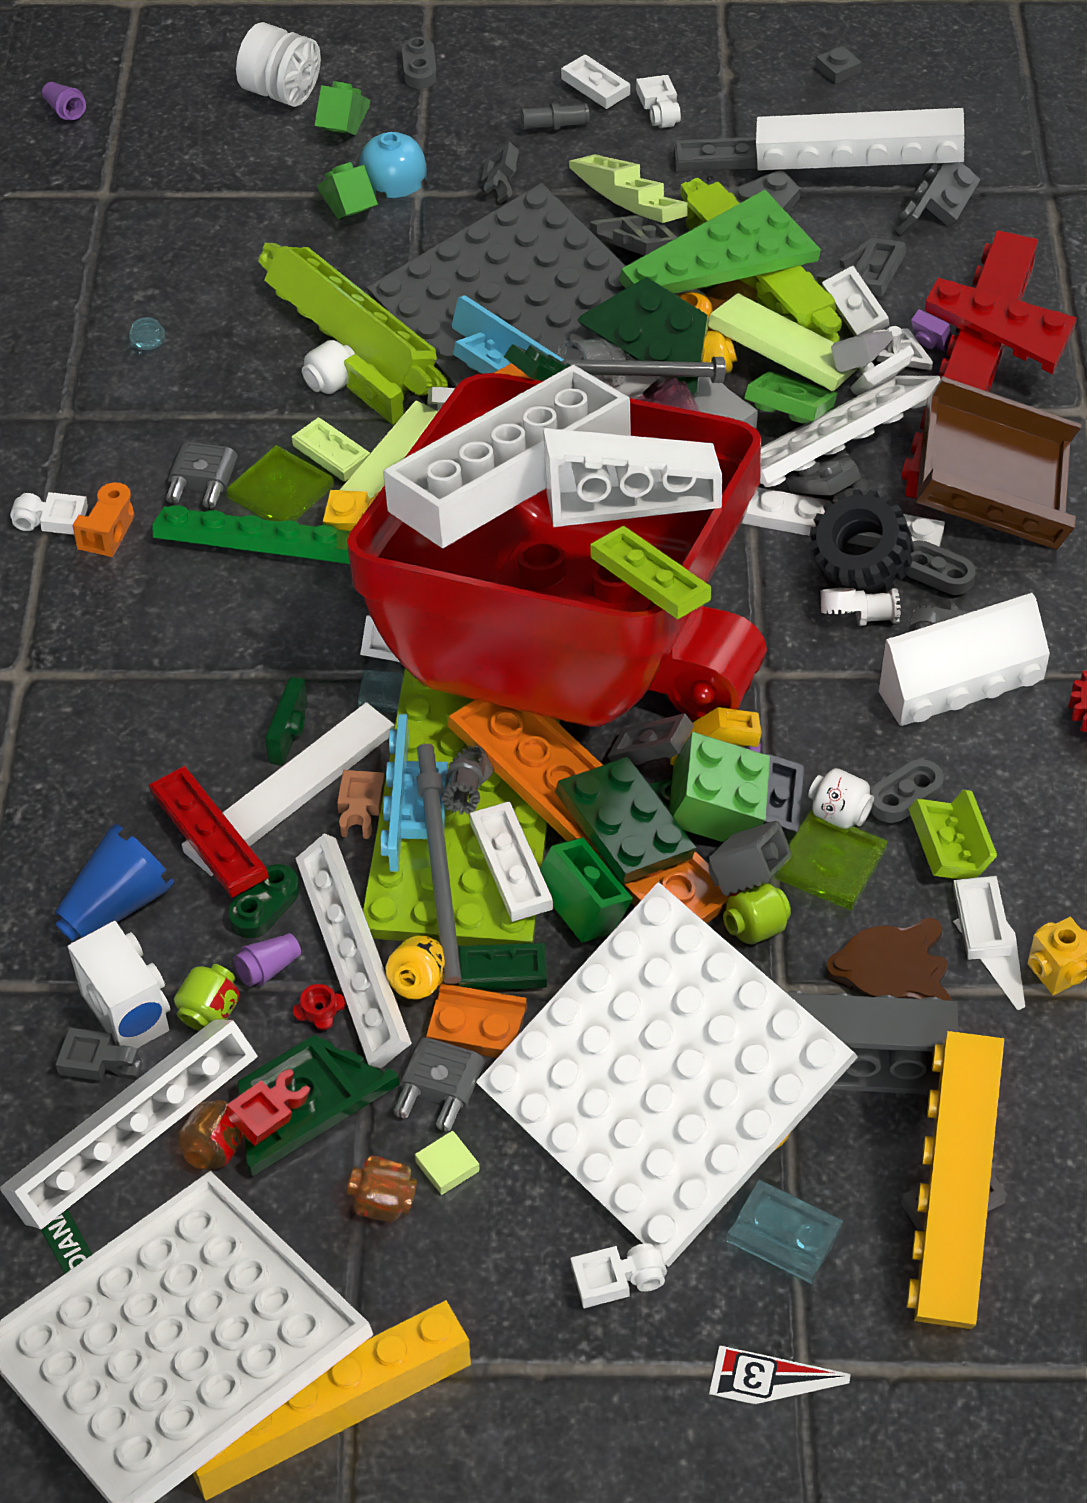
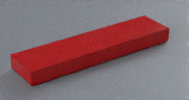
M186 766L149 784L151 795L231 898L269 878L265 865Z

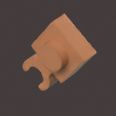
M343 770L337 802L338 813H342L339 819L342 837H347L349 827L355 824L362 826L364 839H369L371 836L372 822L370 815L380 816L385 787L384 773Z

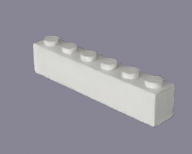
M963 108L757 117L756 151L758 170L964 162Z
M213 1020L0 1186L1 1192L25 1225L39 1229L44 1228L258 1057L234 1020Z

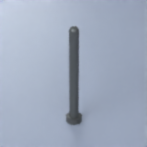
M712 357L711 362L564 359L561 361L565 365L566 363L575 365L591 375L711 377L712 383H723L725 379L724 357Z

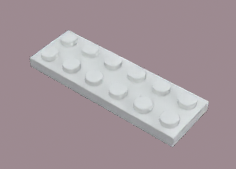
M895 376L823 414L814 422L810 421V423H806L761 447L760 484H764V487L780 484L786 480L785 475L789 472L810 468L816 463L815 459L823 454H835L845 448L844 443L847 441L862 439L873 434L875 426L881 423H892L903 417L902 412L909 408L915 409L925 406L928 397L940 381V376Z

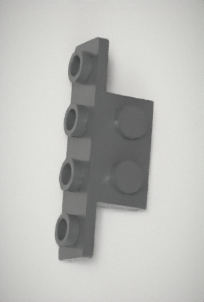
M961 162L931 163L922 175L926 179H923L910 194L913 201H908L897 216L901 220L894 231L899 235L903 233L919 218L925 207L949 227L958 219L981 179Z

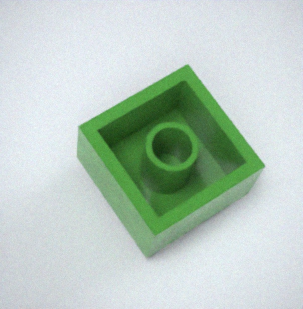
M692 731L674 760L669 805L670 814L682 830L721 842L727 841L726 839H729L732 834L763 825L766 820L770 756Z

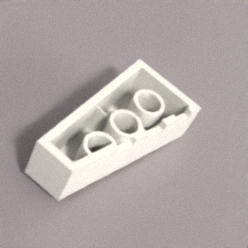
M543 428L547 499L553 527L722 508V472L713 443Z

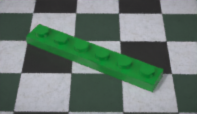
M183 506L163 507L152 524L153 538L350 564L347 539L351 531L337 530L329 525L307 526L300 525L292 520L269 521L262 520L254 515L243 517L231 516L216 510L207 512L188 510Z

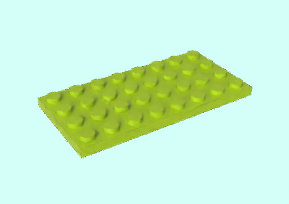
M405 668L395 729L398 728L399 714H407L409 730L407 761H418L417 747L419 745L432 744L434 746L435 761L448 762L449 768V764L453 762L452 759L454 757L458 758L457 753L460 752L462 755L465 748L469 751L468 746L447 726L449 715L475 699L425 687ZM390 754L389 762H395V754ZM493 771L492 775L477 788L480 794V801L475 811L510 801L540 869L544 861L548 823ZM385 781L363 908L365 919L373 939L405 941L414 936H428L439 942L428 839H401L399 872L390 871L389 856H381V831L389 830L390 821H384V796H392L393 787H387ZM446 809L444 837L457 945L534 943L537 914L511 921L471 827L470 814L463 812V815H460L458 810L455 813L452 812L453 809L449 811Z

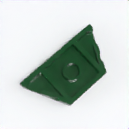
M648 277L643 278L582 314L577 320L581 326L636 361L703 362L704 341L709 324L708 315ZM661 376L694 398L699 394V377Z
M313 1035L238 1080L240 1096L261 1080L270 1089L273 1088L278 1075L285 1070L291 1069L294 1072L292 1082L286 1088L293 1092L299 1091L306 1085L310 1088L306 1102L298 1108L290 1109L292 1111L290 1121L256 1146L245 1136L249 1173L253 1177L399 1086L398 1074L389 1068L384 1072L364 1063L363 1056L349 1050L337 1049L333 1043Z

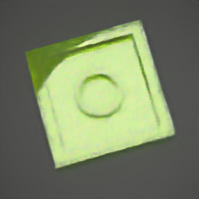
M275 445L227 487L228 498L266 520L277 522L284 520L296 521L334 487V481L331 475Z
M811 809L789 845L792 853L789 861L779 870L774 878L852 911L883 857L888 841L853 826L839 828L815 816Z

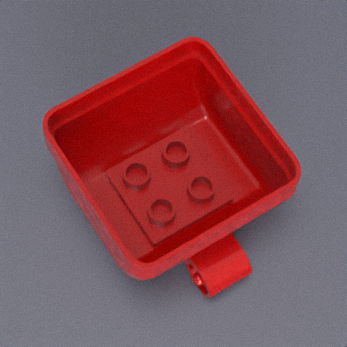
M501 373L476 374L465 378L456 386L405 458L543 381ZM630 398L631 436L713 443L722 472V508L553 527L547 499V488L455 542L441 548L388 512L384 485L351 530L347 539L352 583L355 590L363 595L368 612L391 652L420 683L433 690L593 727H601L626 713L644 696L647 690L668 694V698L675 708L695 721L717 707L739 710L744 694L751 687L754 674L759 671L767 652L765 638L759 629L745 617L705 606H700L680 619H676L591 558L590 544L625 526L708 584L747 513L749 502L760 484L761 435L757 429L746 422L734 418Z

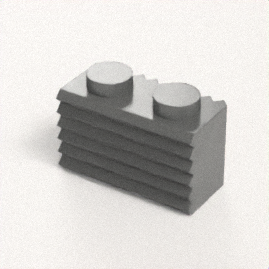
M775 820L732 834L722 846H719L717 851H714L712 856H709V873L713 883L716 886H720L722 894L729 896L732 892L736 894L739 890L744 891L747 887L752 889L755 885L760 886L763 882L768 884L789 861L792 855L779 821Z

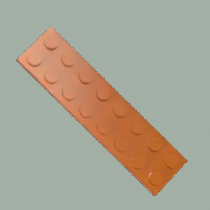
M474 700L449 715L447 726L468 747L472 746L475 749L474 746L477 745L483 748L494 768L493 771L567 842L583 837L610 869L555 793L559 780L603 766L602 763L551 717L479 700ZM694 852L692 859L622 884L633 898L631 904L636 907L659 882L705 923H708L726 910V903L729 897L722 894L720 886H716L713 883L709 873V864L696 852Z

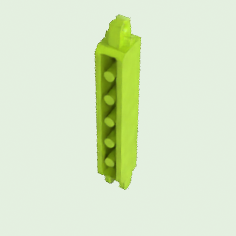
M695 178L690 182L681 184L680 195L685 202H688L686 227L690 231L740 204L734 194L728 192L719 182L707 185L701 179ZM801 265L737 279L760 305L834 343L840 341L837 331L841 329L842 319L835 312L836 301L829 292H826L815 281L813 275L808 271L806 272Z
M276 243L264 244L263 252L258 260L267 271L264 281L276 290L277 296L294 304L299 314L317 323L321 332L334 337L343 346L348 345L367 364L371 363L374 365L378 372L389 382L396 383L402 393L412 391L418 394V396L427 395L428 389L432 387L447 388V377H444L442 372L434 367L435 360L437 359L435 348L309 247L297 248L280 246Z

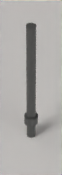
M422 744L417 747L420 774L416 777L418 795L423 798L439 943L443 948L445 960L443 978L445 983L454 984L461 981V971L440 795L443 793L442 776L436 770L434 746L432 744Z

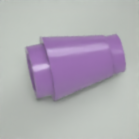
M49 82L43 87V98L62 119L75 120L80 118L85 112L86 101L80 90L55 82Z
M288 933L284 936L241 947L240 953L233 957V964L237 975L246 986L251 987L255 984L262 986L293 962L294 959L300 957L301 948L296 938Z

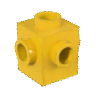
M1071 916L1056 924L1050 922L1043 925L1033 936L1027 964L1052 995L1087 979V931L1080 929Z

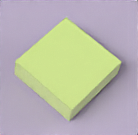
M451 1131L415 1154L417 1165L441 1195L479 1172L478 1161L454 1131Z

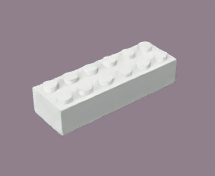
M572 365L383 470L388 512L441 548H444L546 488L543 428L631 436L630 398L577 366Z

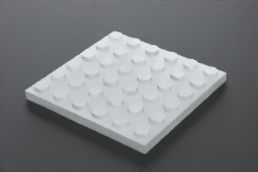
M658 882L482 1074L476 1083L643 1244H653L655 1249L662 1253L664 1263L669 1267L858 1056Z
M209 1171L1 1319L0 1375L108 1503H154L373 1336V1332L369 1322L219 1178Z

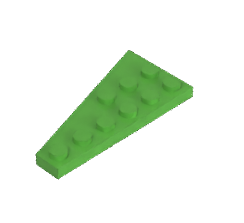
M763 190L621 269L619 281L625 288H628L643 278L648 277L675 294L817 262L821 249L766 190Z

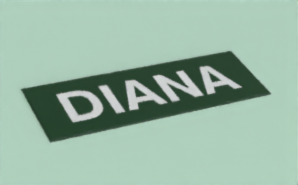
M68 1209L41 1229L65 1274L93 1255Z

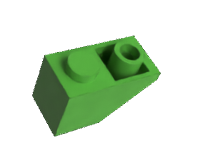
M333 81L332 87L321 85L315 126L326 131L356 135L369 109L370 99L362 96L361 90L352 88L353 85Z
M352 162L337 166L332 169L333 171L325 173L326 179L317 185L320 194L338 220L369 210L378 205L364 165L353 168Z

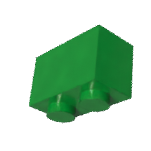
M583 837L551 846L540 867V872L553 899V907L582 943L611 934L617 928L633 899Z

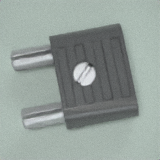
M194 442L182 443L168 477L171 485L166 500L169 503H178L183 490L206 493L203 505L206 508H209V505L210 509L214 508L219 494H223L227 489L238 458L237 453L225 446Z
M420 1038L399 1083L402 1092L393 1110L394 1114L397 1117L402 1115L401 1118L403 1119L407 1118L416 1098L443 1106L436 1126L440 1130L444 1127L445 1132L450 1131L458 1111L466 1109L476 1081L485 1064L484 1058L480 1054L431 1038Z

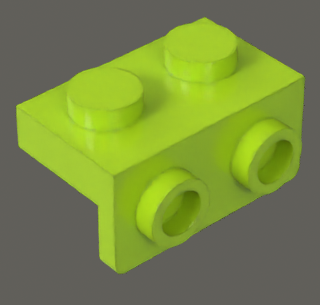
M962 790L952 803L916 799L908 808L933 876L954 879L978 878L996 858V850L971 790Z

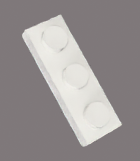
M510 801L471 812V827L511 921L553 910V899Z

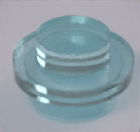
M151 317L136 320L129 332L130 343L135 348L141 350H153L159 347L166 337L164 328L156 319Z

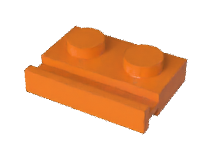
M441 983L438 1000L435 1002L426 1038L468 1049L481 1056L498 1058L521 1033L524 1014L527 1010V998Z

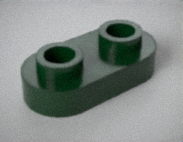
M282 864L266 867L269 878L243 891L234 899L229 907V919L231 928L237 935L244 938H256L264 935L296 901L299 895V882L297 874L292 868ZM275 881H282V882L277 883V884H273V883H272V882H275ZM247 909H256L252 913L244 912Z

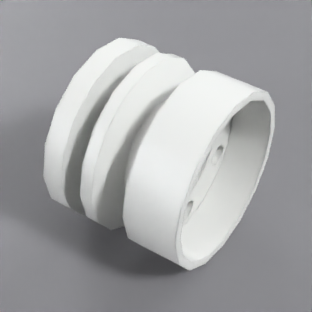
M265 22L255 24L241 43L236 64L237 81L241 88L265 97L269 95L271 99L296 107L309 97L316 84L321 62L320 48L317 42L311 38L294 32L288 33L282 28Z

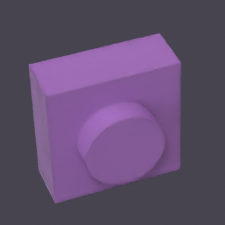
M918 309L911 319L915 338L922 346L928 349L935 347L946 352L952 336L950 324Z

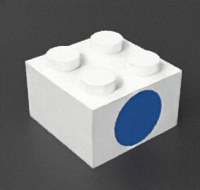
M113 921L68 945L81 995L105 1031L112 1033L115 1046L125 1045L139 1048L169 1031L166 1013L170 1011V1006L160 990L165 987L163 978L153 963L149 965L144 963L141 958L143 956L142 948L132 932L125 935L117 922Z

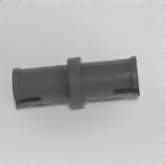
M550 103L549 107L521 108V127L523 130L544 127L560 130V126L589 125V107L587 103L566 106Z

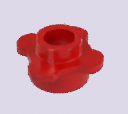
M313 984L302 992L300 1004L295 1005L293 1008V1015L298 1021L307 1020L314 1023L318 1030H327L332 1027L333 1017L337 1011L344 1009L345 999L341 994H335L327 985ZM323 1006V1008L320 1010H317L315 1007Z

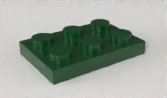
M628 757L557 782L555 793L621 884L692 859L696 847Z

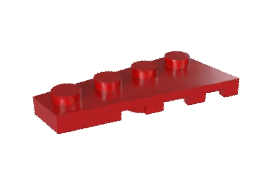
M937 278L925 304L926 312L962 330L972 328L980 333L982 340L992 345L998 341L1012 348V355L1024 361L1030 357L1042 363L1041 369L1052 375L1075 329L1077 317L941 278Z

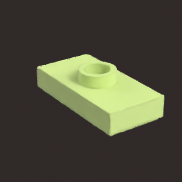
M319 417L292 436V443L295 448L344 482L354 474L371 454Z

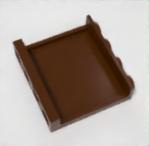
M942 376L927 399L916 503L1058 550L1075 528L1076 516L1066 513L1070 442L1081 429V424Z

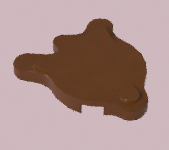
M924 918L917 924L906 928L885 925L864 929L853 936L842 950L831 955L827 962L826 972L832 981L844 984L850 990L854 987L867 997H877L880 995H892L897 998L907 999L937 997L942 1000L951 1001L950 995L940 984V981L947 972L948 962L944 957L933 956L928 953L942 935V925L934 918Z

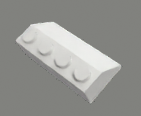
M1033 593L1023 595L886 639L879 693L898 724L904 726L913 722H923L931 716L949 710H959L970 703L985 698H995L1004 692L1022 686H1032L1043 680L1050 653L1035 596Z

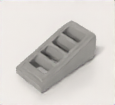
M886 330L861 334L833 343L831 350L837 370L845 372L869 364L893 339L892 331Z

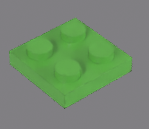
M768 371L748 384L744 399L755 402L754 406L760 410L767 412L779 410L788 413L789 418L793 421L810 423V421L814 422L834 407L838 393Z

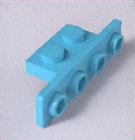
M467 296L458 297L452 328L466 338L455 341L453 355L464 361L471 369L477 370L482 374L494 373L511 364V362L504 358V355L512 344L524 350H527L529 345H531L546 356L550 354L560 361L564 360Z
M399 714L398 728L390 729L389 753L395 754V762H387L386 783L387 787H393L392 796H384V821H390L389 830L381 831V856H389L390 871L399 872L401 839H427L423 798L418 795L416 777L420 774L419 762L407 761L409 747L407 714ZM436 762V770L442 776L444 793L445 787L448 784L446 779L448 762ZM441 794L440 803L442 811L443 828L445 830L446 805H443Z

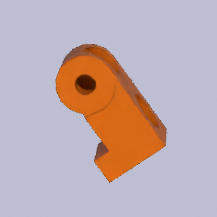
M116 482L102 486L97 494L98 501L90 515H78L74 521L73 530L78 550L109 557L114 556L134 518V510L130 502V489L125 484Z

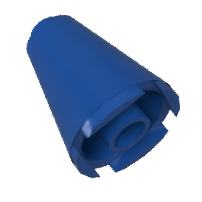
M117 824L108 829L55 911L56 915L60 918L55 923L56 927L72 942L78 937L81 939L113 921H121L163 895L175 885L173 878L163 880L160 877L166 869L135 837L131 836L125 840L118 835L124 828Z

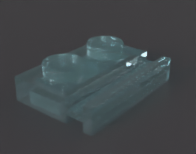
M758 1180L738 1214L737 1221L728 1231L727 1242L812 1284L818 1269L824 1263L842 1230L843 1220Z

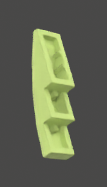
M595 154L569 161V168L590 187L613 203L639 216L661 223L688 216V202L664 197L663 183L640 178V164Z

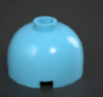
M398 132L382 133L371 138L361 152L359 166H365L374 195H376L377 190L386 192V198L408 196L418 191L422 187L421 181L424 178L426 180L427 168L422 148L410 136Z

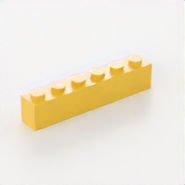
M947 1031L943 1044L935 1043L932 1071L940 1072L938 1090L930 1089L927 1107V1118L935 1119L933 1137L925 1136L922 1154V1164L930 1165L928 1184L920 1183L917 1201V1212L925 1213L924 1230H915L912 1247V1259L920 1260L918 1279L910 1278L907 1294V1308L915 1309L914 1321L965 1329H973L976 1325L1004 1038Z
M447 1300L366 1340L192 1473L205 1501L470 1366L469 1339Z

